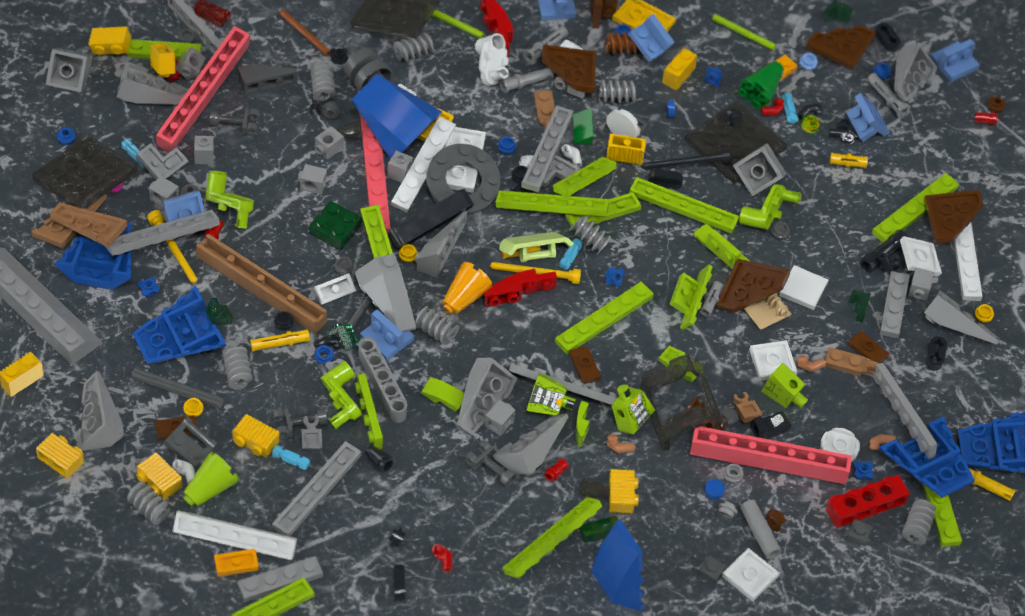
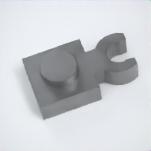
M304 416L303 424L307 429L301 430L302 451L322 450V429H316L319 422L318 416H315L314 423H309L307 416Z

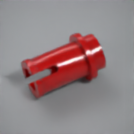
M994 112L975 113V123L990 124V126L997 124L998 114H994Z
M220 221V225L206 230L204 233L205 239L206 235L210 234L218 240L224 223Z
M563 458L558 459L553 466L545 469V478L550 482L558 480L559 475L569 468L568 462Z

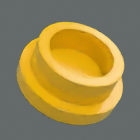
M406 244L399 250V258L404 262H413L418 252L413 245Z
M987 304L980 305L975 310V317L981 322H990L994 317L992 307Z
M190 398L184 404V412L188 416L195 415L197 417L203 412V403L197 398Z

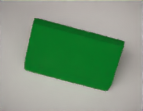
M592 109L573 114L574 144L592 145Z

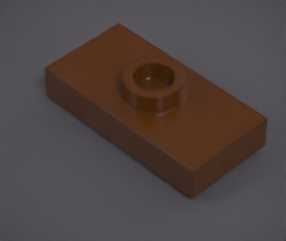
M859 331L848 341V345L858 354L879 364L889 357V353L863 331Z
M588 346L569 351L570 358L582 383L588 384L601 380V375Z
M195 415L156 420L155 426L158 441L166 440L187 417L197 427ZM188 429L183 431L189 437L194 436Z

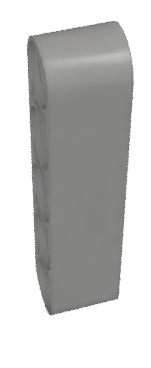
M364 337L359 341L358 357L389 418L396 423L403 422L407 417V401L376 341L371 337Z

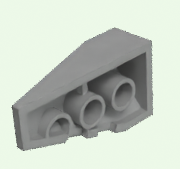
M919 42L902 47L896 60L894 90L903 102H907L916 94L917 90L923 88L927 82H930L937 70L936 65Z
M125 62L116 97L122 101L178 105L188 89L177 83L170 84L166 82L164 77L159 75L156 77L148 73L149 69L143 66Z
M463 211L425 244L421 252L418 251L415 257L417 271L438 278L466 225V211Z
M395 254L376 257L355 271L361 290L368 294L373 300L372 303L375 307H379L386 318L402 332L416 329L403 276Z
M941 290L924 311L926 319L933 324L937 322L939 325L994 344H998L1000 340L980 322L976 324L974 322L975 319L969 312H961L960 305Z
M477 358L468 376L457 426L469 435H473L485 422L486 414L499 400L502 401L510 395L517 377L493 358Z
M96 371L84 382L82 403L85 405L83 413L80 414L79 418L82 421V429H78L77 434L79 448L82 451L111 447L124 435L119 413L100 372Z
M568 415L551 416L535 426V431L519 436L520 441L513 445L509 442L492 455L493 458L508 470H512L516 475L525 474V476L533 474L536 471L535 469L545 459L567 421Z

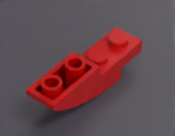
M496 0L480 1V9L484 11V24H487L488 31H493V34L498 33L504 37L507 50L506 57H509V43L513 41L514 32L509 17Z
M534 268L508 276L484 293L483 305L484 307H494L505 303H515L521 301L522 294L555 289L557 283L556 272L537 274Z

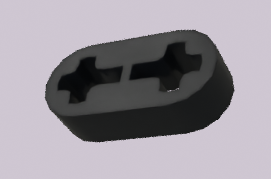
M879 23L875 30V36L889 52L898 51L901 44L899 36L889 24Z
M653 169L649 172L648 182L664 188L678 189L683 185V175L676 171Z
M940 336L933 337L928 347L926 366L933 371L940 370L945 360L947 341ZM936 344H939V350H936ZM934 357H937V363L933 362Z
M394 565V602L405 601L404 565Z

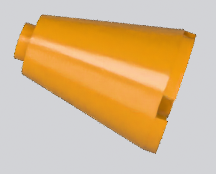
M463 262L442 301L443 309L446 313L457 315L492 287V281L480 268L478 271L472 268L474 264Z

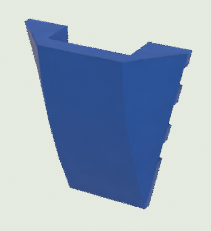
M378 74L352 99V102L369 125L370 130L378 139L389 159L392 158L396 151L403 153L427 126L431 125L443 112Z
M127 222V227L119 236L131 233L130 222ZM81 234L80 237H76L73 241L71 248L66 249L63 257L56 261L55 266L74 283L112 290L131 279V251L112 256L104 245Z
M196 285L190 289L191 292L186 296L182 295L178 298L173 306L169 309L166 307L161 311V315L155 319L152 318L132 333L148 365L227 346L209 314Z
M1016 412L1011 414L1010 417L996 418L987 424L980 423L958 430L961 456L965 459L968 466L1025 473V412L1020 414Z
M944 416L927 425L928 431L937 443L936 456L928 459L925 453L920 451L915 438L902 445L895 439L879 448L941 498L975 481L965 459L960 454L961 451L958 445L953 440L951 430H948Z
M619 520L598 547L591 572L613 604L641 611L644 609V604L640 601V599L644 598L642 589L640 590V585L643 584V577L639 573L643 571L642 551L625 525Z

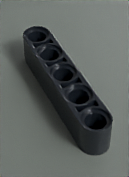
M461 189L392 229L387 235L395 248L400 250L402 246L413 243L459 216L463 211L469 210L475 204L466 190Z

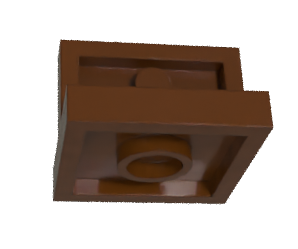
M590 0L592 29H599L601 18H613L617 11L618 0Z

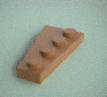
M89 187L72 200L71 206L95 212L107 198L106 193ZM51 218L44 221V225L39 229L35 228L31 231L32 237L62 249L65 248L77 233Z
M60 202L50 212L52 220L108 248L127 227V220Z

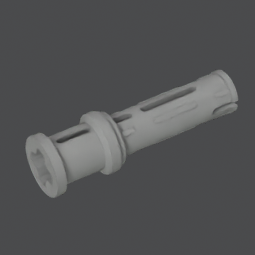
M561 26L542 42H536L530 50H525L523 57L526 62L531 65L535 64L537 59L542 57L543 44L556 45L568 35L567 29Z
M548 67L524 75L514 74L513 77L500 79V88L503 93H508L509 90L513 89L520 90L525 85L552 79L554 73Z
M876 73L868 76L867 81L886 100L887 106L896 112L898 118L904 117L910 111V106L905 104L898 94H894Z

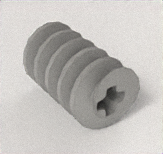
M421 33L420 36L415 35L413 38L408 37L407 40L402 39L400 42L396 41L393 45L399 62H401V58L408 62V56L411 60H414V54L420 58L421 52L426 56L428 54L427 50L430 53H434L432 39L427 33Z
M324 62L313 63L310 71L314 100L325 101L332 99L336 95L333 68Z
M601 80L598 87V102L603 97L605 103L608 98L611 99L612 103H614L615 98L618 99L619 103H621L622 98H625L626 103L632 98L633 103H635L636 86H634L632 80L629 81L628 86L625 80L622 81L621 85L618 80L615 81L614 85L611 80H608L607 84H605L604 80Z
M588 215L580 217L569 231L571 232L576 229L574 236L581 234L580 241L587 239L586 246L593 244L591 251L598 249L599 253L610 241L611 236L608 235L604 238L605 230L598 232L600 226L593 227V220L587 223Z
M428 306L424 307L416 318V327L418 329L422 328L424 333L428 332L429 336H434V339L440 340L443 345L452 341L459 330V325L452 328L453 321H449L446 324V317L440 320V313L433 316L435 310L431 309L427 312Z
M234 346L225 348L222 354L228 385L234 390L243 389L252 380L247 349Z
M144 481L137 483L127 496L128 502L134 505V508L139 510L142 515H145V518L150 520L153 525L162 523L171 512V509L167 508L168 503L166 501L162 502V497L157 496L155 491H151V487L146 486Z
M916 500L913 502L902 531L907 541L915 545L925 544L928 532L935 518L934 511H936V507L934 504L926 500Z

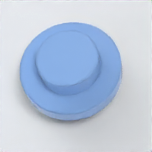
M806 53L800 58L799 63L802 68L812 70L817 66V59L815 55Z

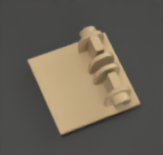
M777 293L744 308L760 330L792 315L788 307L782 303Z

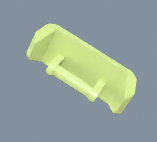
M556 232L505 238L501 241L499 250L511 256L516 249L520 248V261L527 262L528 260L555 258V243L562 242L569 247H572L574 243ZM548 244V250L527 253V247Z

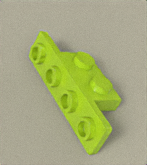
M708 224L703 225L694 232V236L731 269L734 268L737 259L750 261Z
M710 264L699 272L697 280H694L685 273L679 276L670 305L684 313L680 325L682 330L688 326L691 327L697 319L696 313L702 305L701 299L707 291L706 285L712 276L711 270L713 266Z

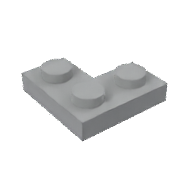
M151 143L136 154L139 161L156 180L160 176L165 179L169 178L189 162L177 147L163 157Z
M555 155L542 186L546 188L555 176L563 180L581 168Z

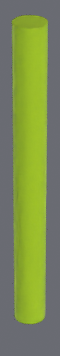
M422 4L420 7L421 11L480 39L484 37V32L425 4Z
M717 14L713 15V21L773 51L775 50V43Z

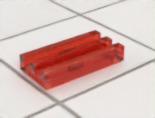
M199 0L192 8L198 17L219 27H223L224 23L231 17L230 11L205 0Z

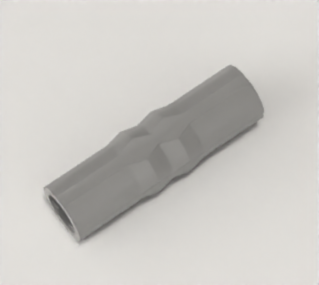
M746 501L740 506V509L765 557L772 559L781 553V549L756 501Z

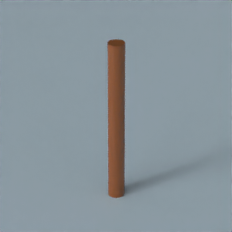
M284 9L279 12L282 18L325 56L330 55V50Z

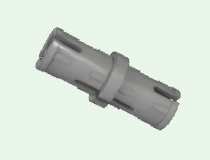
M714 281L709 293H706L704 297L705 301L700 309V314L704 317L711 316L716 303L719 301V296L724 289V285L721 282Z

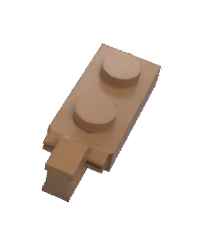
M552 90L534 91L537 121L539 124L544 125V131L555 110Z
M828 347L825 358L826 367L861 376V374L874 375L876 365L879 364L864 356Z

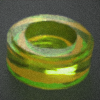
M805 116L801 127L807 133H815L819 129L820 121L815 116Z

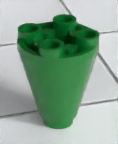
M773 61L744 78L739 85V95L750 102L755 109L768 106L783 75L784 67L782 64Z

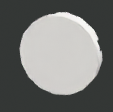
M614 109L607 116V125L613 134L636 138L639 136L640 127L638 128L637 126L638 121L628 111Z
M833 428L831 431L824 433L820 442V450L852 455V462L859 453L860 442L851 431L844 428Z

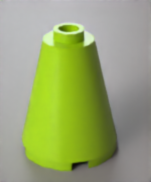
M211 451L184 490L183 494L185 497L183 499L189 506L195 505L198 507L235 485L239 481V477L236 473L232 475L230 473L231 467L219 455L213 454Z

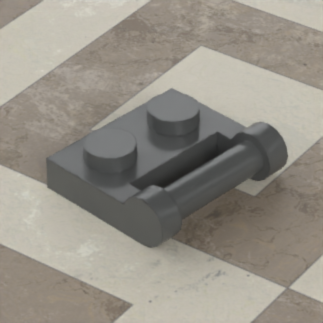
M187 417L164 441V444L183 461L192 464L195 469L218 442L214 439L211 440ZM188 429L206 445L205 449L200 447L183 431Z

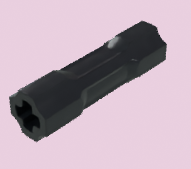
M899 229L890 235L875 250L870 251L861 258L860 264L862 268L867 272H872L881 265L878 256L886 253L889 257L902 248L900 239L903 236L908 237L907 233Z

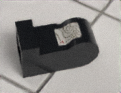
M780 411L764 418L761 416L755 417L751 430L755 437L770 439L787 432L792 425L785 412Z

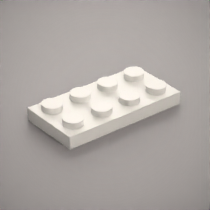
M455 127L445 147L453 144H469L483 150L486 132ZM456 163L450 166L446 172L447 184L453 190L465 189L466 192L474 193L478 170L469 163Z

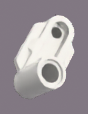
M496 33L478 39L475 49L480 55L479 70L481 72V81L486 86L498 84L500 79L508 77V75H504L508 74L505 65H508L509 60L506 57L507 50L504 37Z

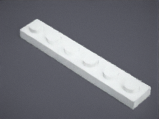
M439 116L392 199V206L408 213L426 180L427 169L432 158L444 148L456 124Z
M970 222L954 241L962 300L981 301L982 290Z
M177 511L173 528L175 533L247 550L255 549L256 552L290 560L294 557L297 538L182 511Z

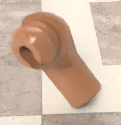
M800 355L797 358L799 368L809 372L826 367V362L823 358L813 362L809 361L805 355Z
M616 434L608 435L607 446L616 453L635 452L633 442L621 443L618 441Z
M879 434L870 439L869 448L870 450L878 451L880 444L891 442L896 439V436Z

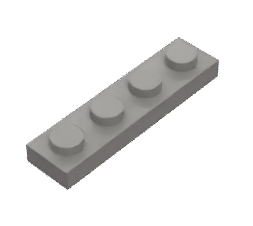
M891 271L880 335L898 339L910 275Z
M316 556L240 580L238 581V587L244 602L272 594L303 577L307 582L323 577V572Z

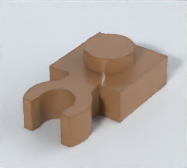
M743 392L742 399L738 398L736 394H734L733 398L736 411L743 423L753 421L758 416L762 417V412L754 400L748 401L749 395L746 392Z

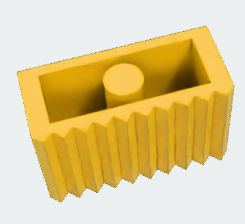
M128 27L92 28L89 46L94 55L128 53L131 40Z
M166 43L151 44L150 65L161 77H169L170 74H175V52Z
M683 48L664 69L662 83L674 90H678L685 79L695 70L697 55Z
M610 133L606 158L618 162L642 165L646 139Z
M32 352L25 354V356L19 358V361L12 362V365L0 371L1 387L10 397L14 396L44 376L42 363Z
M248 414L242 418L232 431L235 444L240 447L245 446L249 448L256 456L262 455L267 458L279 443L278 430L272 429V427L265 425V423L258 421V419L252 418Z
M51 433L36 448L38 459L56 470V472H59L66 479L84 464L82 450L77 446L72 447L69 445L68 441L61 435L57 436Z
M157 452L137 465L136 475L138 480L144 481L151 487V491H155L157 496L162 497V500H166V498L182 488L181 476Z
M610 469V513L632 514L634 506H638V494H635V489H638V477H635L634 470Z

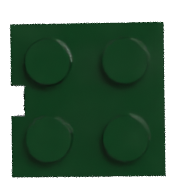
M330 200L322 209V215H317L309 225V234L341 251L360 229L362 217Z

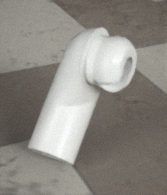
M568 144L563 145L561 148L563 155L571 159L574 165L581 167L582 161L579 150Z
M179 459L173 462V469L177 473L184 475L187 484H189L195 475L193 465Z

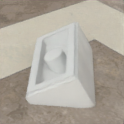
M350 274L312 288L321 305L356 291Z

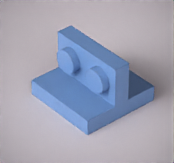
M537 0L541 20L576 18L574 0Z
M654 14L649 16L643 24L628 33L648 62L655 58L657 60L661 58L675 43Z
M971 39L963 43L958 41L930 55L934 64L950 82L978 70L980 66L972 57L975 43Z
M861 93L855 96L858 105L846 113L859 138L864 142L877 132L884 137L888 135L890 131L876 106Z
M198 190L162 201L164 211H161L166 222L205 212L201 194Z
M378 310L371 314V325L363 330L359 337L360 339L364 337L373 338L385 361L389 360L414 340V335L410 331L402 332Z

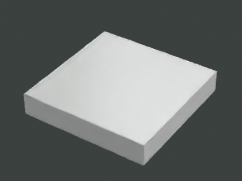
M905 236L900 239L908 270L915 271V268L934 272L933 276L936 277L942 273L933 243Z
M794 265L779 296L814 310L828 284V279Z
M787 340L750 346L749 350L759 381L768 380L782 362L797 375V369Z
M749 548L722 574L725 580L751 601H754L779 576V572Z

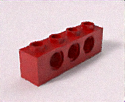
M899 475L888 476L882 481L871 482L862 488H854L845 494L832 496L828 500L825 510L836 529L852 524L854 519L860 521L905 505L910 493Z

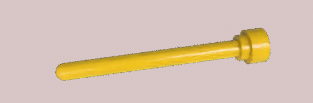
M154 210L147 216L152 226L164 223V216L160 210ZM173 239L165 240L190 282L195 283L197 277Z
M498 262L490 264V268L493 270L516 273L534 268L537 274L555 271L557 278L568 279L572 284L580 283L581 269H573L567 272Z

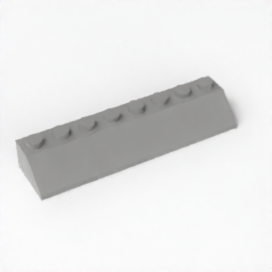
M0 247V296L62 357L73 365L102 344V341L5 248Z

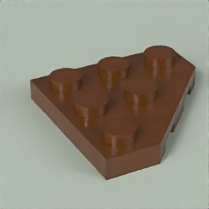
M862 25L846 30L845 28L833 29L828 33L814 32L806 44V49L853 70L875 38L876 32Z
M543 44L542 62L576 91L594 93L596 51Z
M979 190L925 195L924 197L935 244L954 242L983 208Z
M737 259L719 297V301L716 303V307L719 310L733 313L740 311L783 290L790 272L788 269Z

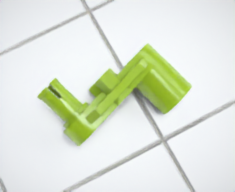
M214 170L209 171L205 199L218 203L219 210L226 211L227 206L238 210L235 227L247 228L248 215L253 210L254 200L225 192L227 173Z
M774 184L761 210L746 206L742 208L739 219L740 224L768 230L774 218L780 219L782 216V211H778L781 203L788 201L799 204L801 192L786 190L785 186Z
M345 360L320 377L330 392L329 396L333 399L334 402L332 403L335 408L339 410L342 407L343 409L329 419V422L335 429H338L349 419L355 421L362 415L357 405L341 387L355 377V373Z

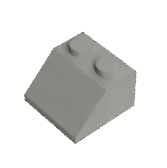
M61 48L52 49L46 85L82 92L90 74L93 55Z
M768 143L733 165L752 196L782 179L787 174Z

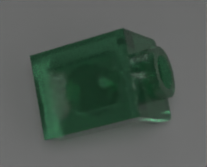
M834 0L831 5H827L824 14H826L825 21L828 22L831 17H834L848 24L851 20L853 8L838 0Z
M852 290L849 304L856 305L854 313H857L856 321L863 323L870 294Z
M212 298L205 308L211 324L231 325L234 318L228 306L220 305L217 298Z
M343 323L334 325L332 327L333 330L327 333L328 336L339 334V341L346 350L359 346L350 324L343 325Z

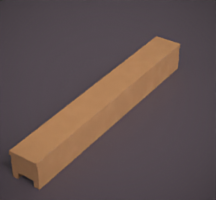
M210 234L206 235V239L201 244L198 243L196 245L197 258L280 312L286 311L290 313L295 322L312 333L316 334L327 323V310Z

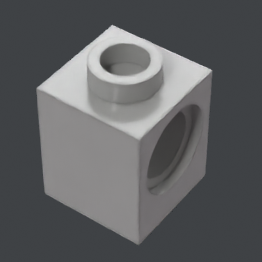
M191 47L181 55L175 70L190 80L195 74L199 73L206 58Z
M332 126L315 137L316 152L327 160L344 148V136Z
M195 136V164L213 165L214 136Z
M396 151L388 163L387 177L402 183L412 166L413 157Z
M305 164L303 171H300L298 175L300 190L322 195L327 181V169Z
M160 176L149 186L150 200L163 207L162 201L179 196V186Z
M915 268L908 296L927 301L934 272Z
M499 400L486 414L485 427L501 436L514 421L515 409L510 404Z

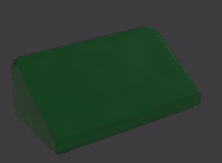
M617 516L582 524L579 531L584 543L604 539L615 523L619 521Z

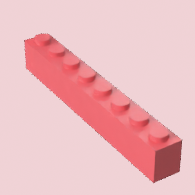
M235 26L232 28L156 134V146L167 152H171L178 147L249 47L250 34Z
M696 425L690 449V455L845 485L850 473L852 455Z

